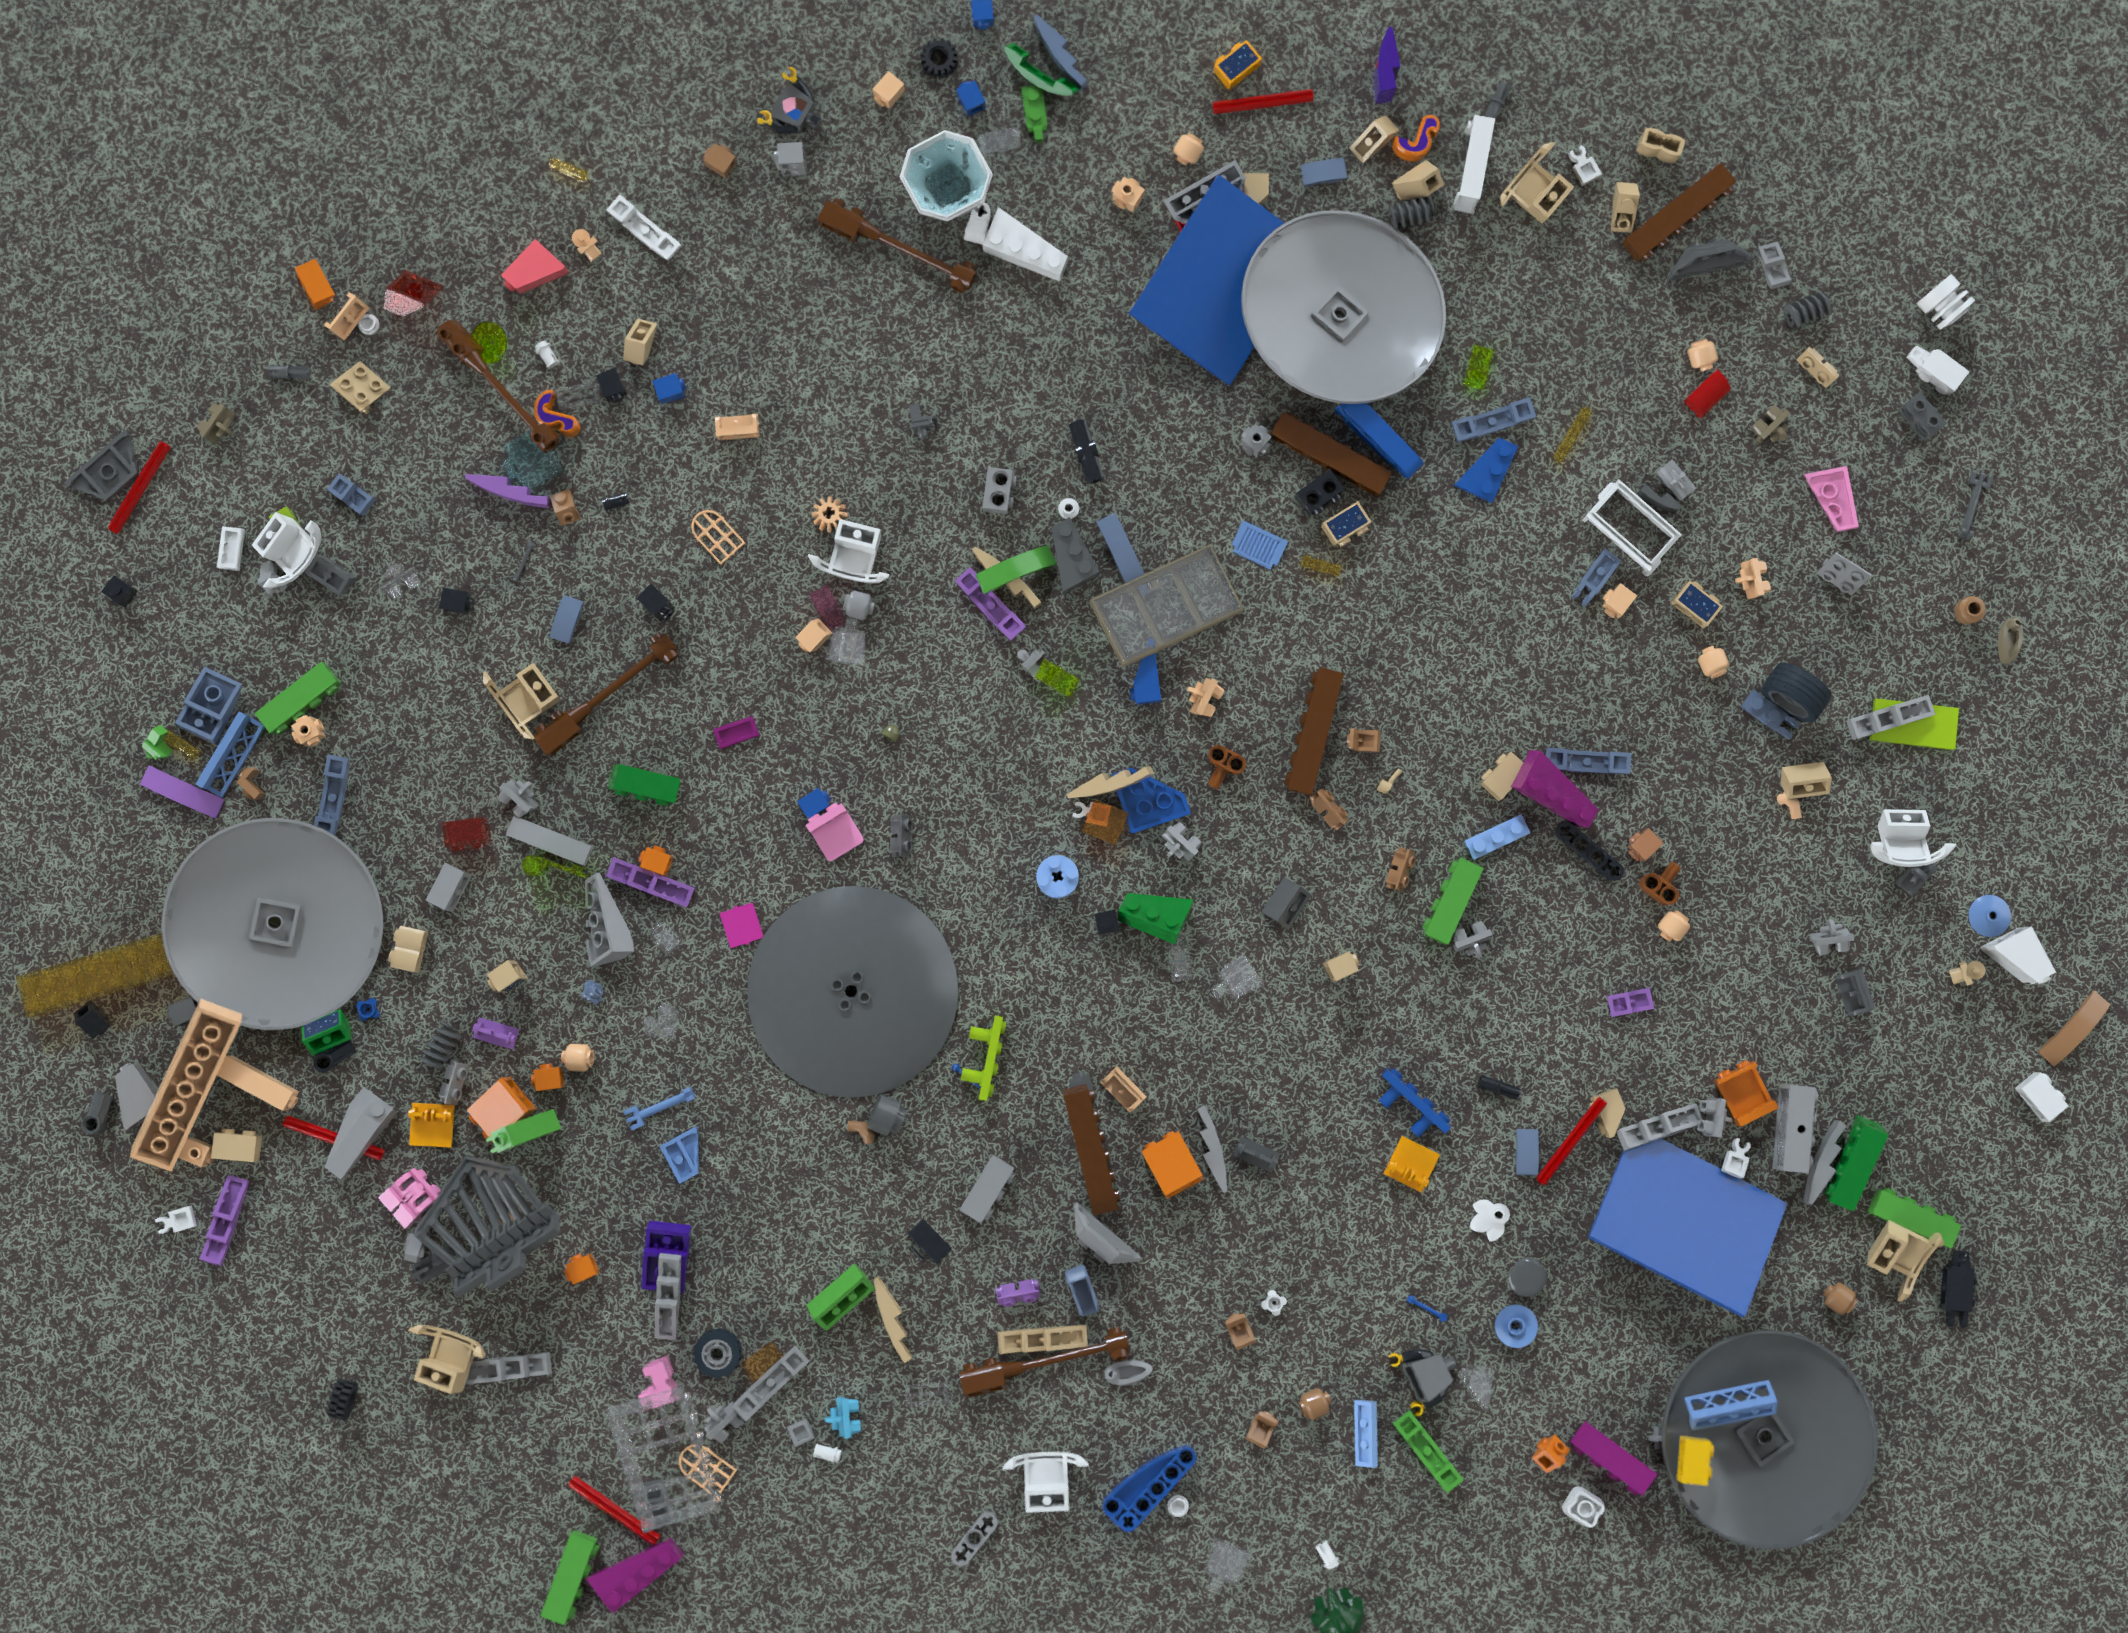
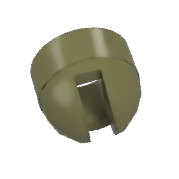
M888 725L881 734L887 739L896 742L900 732L897 726Z

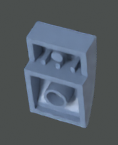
M204 667L184 700L185 706L175 724L179 729L217 745L236 706L243 685Z

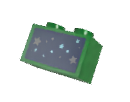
M341 1009L302 1026V1042L312 1056L351 1040V1024Z

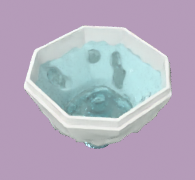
M944 130L908 149L900 179L920 214L948 222L984 203L993 174L973 138ZM946 182L951 183L949 186L944 185Z

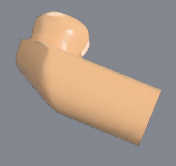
M1785 792L1778 794L1777 802L1780 805L1786 804L1789 807L1791 819L1802 818L1799 800L1797 798L1788 799Z

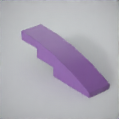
M466 474L465 476L472 484L506 500L528 506L551 507V500L548 497L533 496L528 487L511 486V480L508 477Z
M612 857L605 877L684 907L688 906L694 891V887Z
M231 1175L227 1176L212 1213L214 1217L206 1235V1244L199 1258L201 1261L222 1266L247 1192L248 1180Z

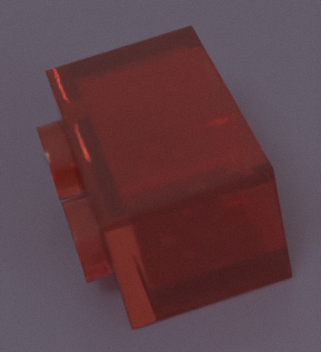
M480 817L442 822L445 848H451L452 852L464 851L465 846H472V849L485 848V844L491 843L488 818Z

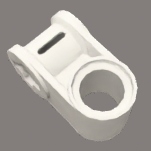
M984 202L972 210L964 240L983 245L985 236L988 233L991 217L990 207L987 203ZM981 210H984L985 214H983L982 217H979L978 213H980Z

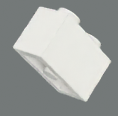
M2034 1072L2015 1089L2042 1122H2050L2065 1110L2068 1104L2065 1102V1096L2051 1085L2052 1081L2046 1074Z

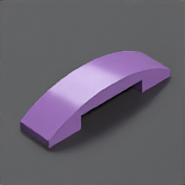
M969 567L955 582L986 617L1012 641L1026 626L992 591L986 594L983 593L975 576V571Z
M150 765L140 783L150 790L215 819L225 801L223 798L195 787Z

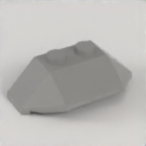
M1236 160L1164 200L1163 202L1173 219L1186 224L1217 175L1222 176L1242 191L1246 177Z
M1075 1202L1076 1236L1079 1238L1077 1242L1086 1250L1090 1247L1095 1252L1093 1256L1102 1264L1104 1261L1108 1264L1139 1262L1142 1259L1138 1253L1080 1203Z

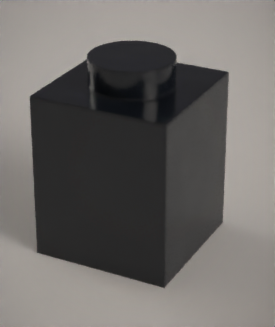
M615 367L596 375L604 397L608 402L617 403L624 399L623 396L627 395Z
M113 575L101 592L117 604L126 607L138 590L123 579Z
M443 588L439 608L447 612L468 615L469 610L473 609L474 599L471 598L472 595L469 592Z
M1116 910L1094 914L1098 935L1119 931Z
M91 1000L74 1012L75 1024L92 1039L105 1033L110 1026L107 1014Z

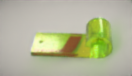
M536 855L525 857L521 865L524 873L533 877L542 876L545 874L548 865H551L582 878H589V875L582 873L585 868L573 864L571 869Z

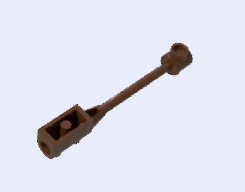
M837 198L833 202L828 200L817 218L820 226L855 243L859 236L881 241L951 275L949 286L955 291L965 293L966 290H970L977 275V271L974 270L975 265L971 262L964 261L963 264L957 263L955 267H952L882 233L881 230L863 217L864 212L853 207L852 211L844 208L846 204Z
M448 320L441 324L436 332L439 338L443 340L463 364L468 365L477 373L483 375L532 430L530 438L543 453L553 450L560 441L558 433L551 430L545 423L538 425L489 371L481 356L485 351L484 348L459 321Z
M660 632L655 634L650 639L652 644L649 647L652 649V652L590 701L563 713L559 710L550 717L553 721L546 726L542 723L534 729L536 733L534 740L544 753L551 757L581 734L583 730L579 724L592 712L593 708L657 658L666 664L673 662L680 654L678 653L679 649L666 633L663 636Z
M1120 1327L1108 1330L1109 1335H1105L1106 1342L1027 1362H997L996 1358H990L983 1361L984 1366L976 1367L975 1363L963 1365V1371H959L963 1395L965 1398H971L1007 1389V1379L1020 1375L1027 1370L1108 1351L1109 1357L1112 1356L1113 1361L1126 1359L1129 1357L1128 1352H1130L1126 1332H1121Z

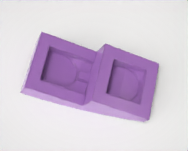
M1650 988L1607 996L1611 1017L1654 1009Z

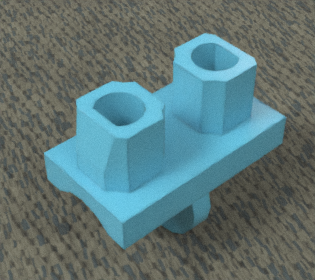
M836 1397L837 1408H830L831 1416L825 1417V1422L832 1424V1430H838L839 1427L840 1437L845 1439L851 1438V1434L861 1432L860 1421L858 1419L850 1420L849 1413L859 1412V1401L845 1397Z

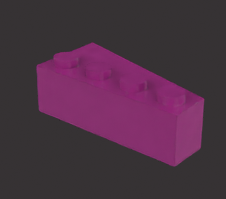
M1529 751L1511 788L1576 826L1590 828L1599 809L1541 751Z
M1584 1421L1570 1441L1573 1444L1572 1449L1581 1456L1586 1453L1591 1457L1589 1462L1599 1469L1603 1466L1610 1472L1607 1475L1616 1482L1620 1480L1627 1484L1626 1489L1635 1496L1638 1493L1643 1496L1658 1475L1586 1421Z
M670 1537L590 1574L586 1580L613 1614L678 1562L684 1553Z

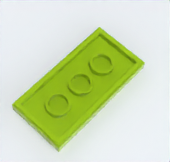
M1875 698L1872 712L1903 702ZM1932 705L1935 715L1870 735V741L1955 750L1959 708Z

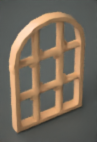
M701 511L692 521V532L696 540L706 548L720 565L745 544L742 538L724 520V517L715 511ZM706 513H714L719 518L714 521ZM701 514L711 523L707 529L703 528L696 520ZM721 520L731 530L727 534H724L716 525ZM694 523L703 531L699 536L694 532ZM712 528L716 529L723 538L715 541L708 531ZM732 533L742 542L738 547L728 538ZM704 535L714 543L711 549H708L700 540ZM724 540L734 548L729 555L720 546ZM714 549H719L724 554L725 558L721 562L712 553Z
M700 1444L687 1446L679 1457V1466L683 1474L715 1498H718L737 1471L736 1468L713 1453L710 1448ZM691 1447H701L705 1450L702 1454H698ZM686 1450L699 1458L695 1464L682 1457ZM707 1452L719 1459L717 1465H713L704 1458ZM681 1460L691 1467L688 1474L683 1470ZM700 1462H705L713 1470L710 1474H706L697 1466ZM722 1462L734 1470L731 1476L719 1469ZM694 1471H697L706 1478L703 1484L691 1477ZM715 1472H719L728 1479L723 1486L712 1479ZM708 1482H712L721 1489L717 1495L705 1487Z

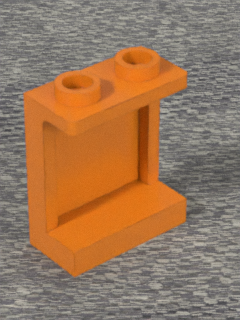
M1748 1060L1738 1063L1736 1065L1737 1069L1731 1072L1729 1069L1718 1073V1078L1714 1079L1722 1099H1726L1725 1105L1735 1125L1740 1127L1779 1108L1776 1101L1771 1099L1756 1069V1062H1749Z
M1179 1131L1165 1134L1163 1140L1157 1143L1153 1141L1144 1146V1150L1141 1151L1166 1199L1204 1180Z

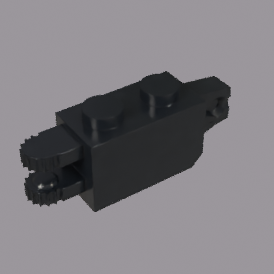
M1954 1250L1951 1265H1946L1942 1269L1940 1308L1946 1309L1947 1326L1952 1327L1954 1325L1955 1310L1960 1311L1959 1325L1962 1328H1966L1969 1312H1972V1307L1975 1305L1973 1287L1976 1285L1977 1275L1974 1273L1975 1269L1970 1266V1254L1968 1251Z

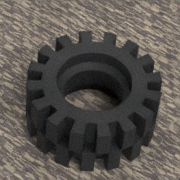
M933 38L934 42L929 40L927 46L924 45L923 51H921L923 70L925 69L926 74H931L932 78H935V76L938 79H942V76L947 78L949 77L948 74H953L954 69L957 68V50H955L954 44L951 45L949 40L945 42L944 38H940V41H937V38ZM936 52L945 53L947 56L946 63L940 66L935 65L931 60L933 54Z
M344 1379L337 1380L329 1399L328 1417L344 1421L349 1418L358 1391L357 1382Z

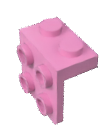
M837 803L832 804L826 808L827 812L821 816L816 814L808 819L809 823L806 825L828 861L837 859L864 841L863 836L842 803L840 805Z

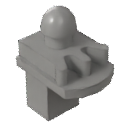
M269 560L260 566V578L257 581L258 585L265 589L267 594L273 596V593H280L287 587L286 584L277 588H264L263 585L268 578L273 579L280 576L277 575V566Z
M1035 649L1028 655L1027 651L1019 650L1017 656L1023 661L1020 665L1037 682H1040L1046 674L1035 663L1045 652L1043 650L1038 652Z
M409 1233L405 1244L404 1260L417 1263L418 1258L424 1256L425 1245L414 1234Z

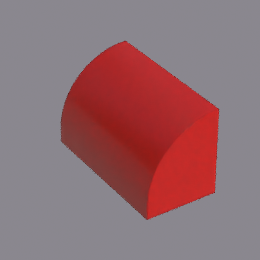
M1717 369L1683 402L1702 419L1731 391L1730 384Z

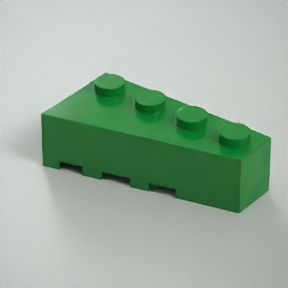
M1856 1115L1839 1163L1835 1167L1836 1172L1832 1182L1828 1183L1825 1190L1829 1202L1851 1211L1855 1210L1889 1136L1881 1124Z

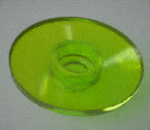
M486 321L478 324L473 330L472 336L485 350L481 356L485 363H496L506 353V334L502 327L495 322Z

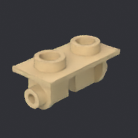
M1809 346L1796 360L1820 384L1827 388L1838 378V370L1828 362L1823 364L1821 361L1824 358L1815 348L1812 349Z

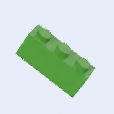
M854 1263L806 1306L813 1319L827 1331L875 1288L868 1276Z

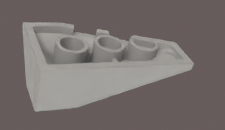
M600 873L593 874L585 880V905L591 909L589 920H586V927H591V940H586L591 967L624 959L634 952V943L630 931Z
M363 1087L349 1104L325 1168L342 1180L397 1112Z

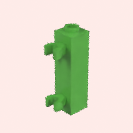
M554 1109L497 1129L490 1133V1137L486 1141H493L495 1147L490 1150L491 1153H500L562 1128Z

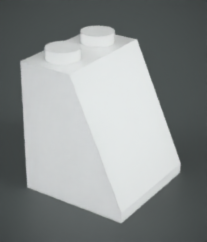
M2032 927L2016 928L1980 947L1984 953L2022 983L2030 982L2035 984L2038 982V984H2042L2051 979L2050 975L2056 973Z

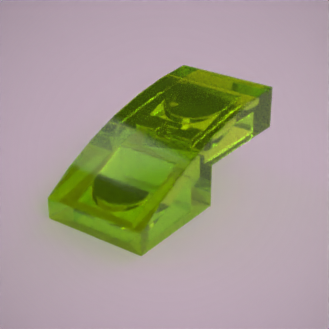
M1473 344L1463 385L1484 390L1494 349Z
M1043 659L1034 677L1067 697H1071L1079 681V678L1062 670L1063 668L1046 659Z

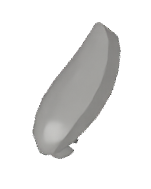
M1123 1360L1112 1364L1106 1369L1105 1379L1114 1385H1132L1147 1378L1152 1373L1153 1368L1144 1361Z

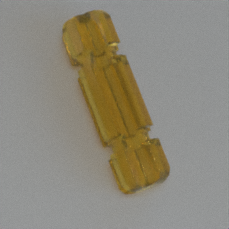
M551 157L548 162L550 169L558 170L560 173L572 178L576 177L581 182H585L588 177L586 170L578 169L577 166L565 161L560 162L558 158Z
M1303 555L1300 565L1302 567H1311L1312 570L1326 574L1329 572L1330 575L1336 577L1340 575L1341 565L1335 563L1332 565L1330 564L1331 562L1317 558L1311 559L1312 557Z
M166 729L168 733L164 741L170 743V745L186 754L189 758L193 760L198 758L200 755L199 749L193 747L181 737L175 736V733L171 730Z

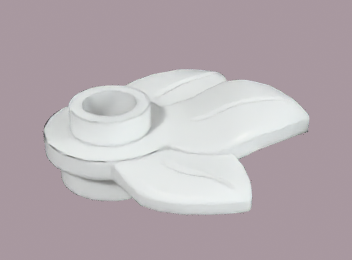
M1489 1200L1475 1202L1473 1207L1478 1214L1472 1219L1470 1228L1476 1232H1487L1489 1241L1499 1239L1505 1231L1504 1224L1510 1217L1508 1207L1501 1203L1493 1204ZM1495 1212H1502L1503 1217H1496Z

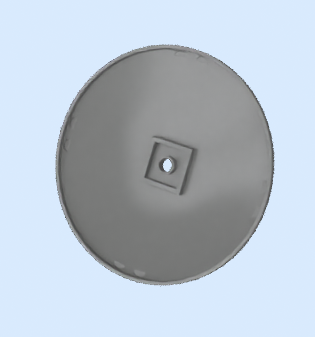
M1337 210L1319 211L1296 217L1284 223L1259 245L1249 262L1242 284L1241 302L1244 323L1248 335L1261 358L1280 378L1291 386L1326 401L1361 404L1383 400L1398 394L1415 383L1425 373L1437 355L1443 340L1446 324L1445 300L1439 279L1432 265L1408 237L1387 223L1364 214ZM1335 311H1342L1345 317L1338 318L1335 315Z
M261 818L240 822L213 834L203 841L188 855L175 873L166 894L162 913V936L166 955L174 974L188 994L198 1003L200 999L241 1013L240 1026L262 1030H282L307 1025L343 1006L357 993L371 973L378 957L383 935V912L379 892L373 877L359 856L347 844L328 831L306 822L286 818ZM276 916L280 918L281 925L278 928H273L269 925L271 917Z

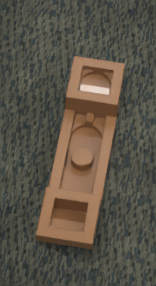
M2093 990L2082 1002L2079 1010L2055 1036H2051L2038 1053L2052 1066L2057 1065L2092 1031L2106 1013L2110 1004Z

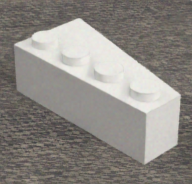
M998 207L983 243V252L1060 282L1068 263V256Z

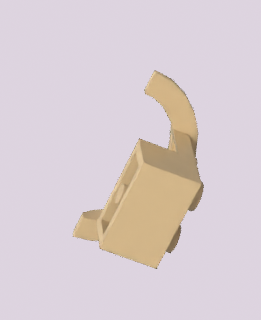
M1554 142L1543 144L1500 195L1501 207L1511 197L1542 224L1571 192L1574 186L1559 173L1553 177L1538 164L1554 146Z
M532 663L516 674V680L499 690L487 672L484 671L483 683L524 738L535 739L525 725L560 702L558 695L535 664Z
M1888 1220L1868 1252L1867 1265L1885 1274H1888L1891 1268L1906 1275L1898 1295V1301L1901 1302L1911 1295L1915 1281L1936 1248L1944 1245L1942 1235L1937 1232L1930 1236L1929 1239H1926Z
M417 1325L410 1328L408 1331L415 1334L435 1336L429 1358L420 1359L414 1380L449 1394L463 1392L473 1357L484 1358L486 1355L482 1346L469 1337L443 1328L429 1325Z

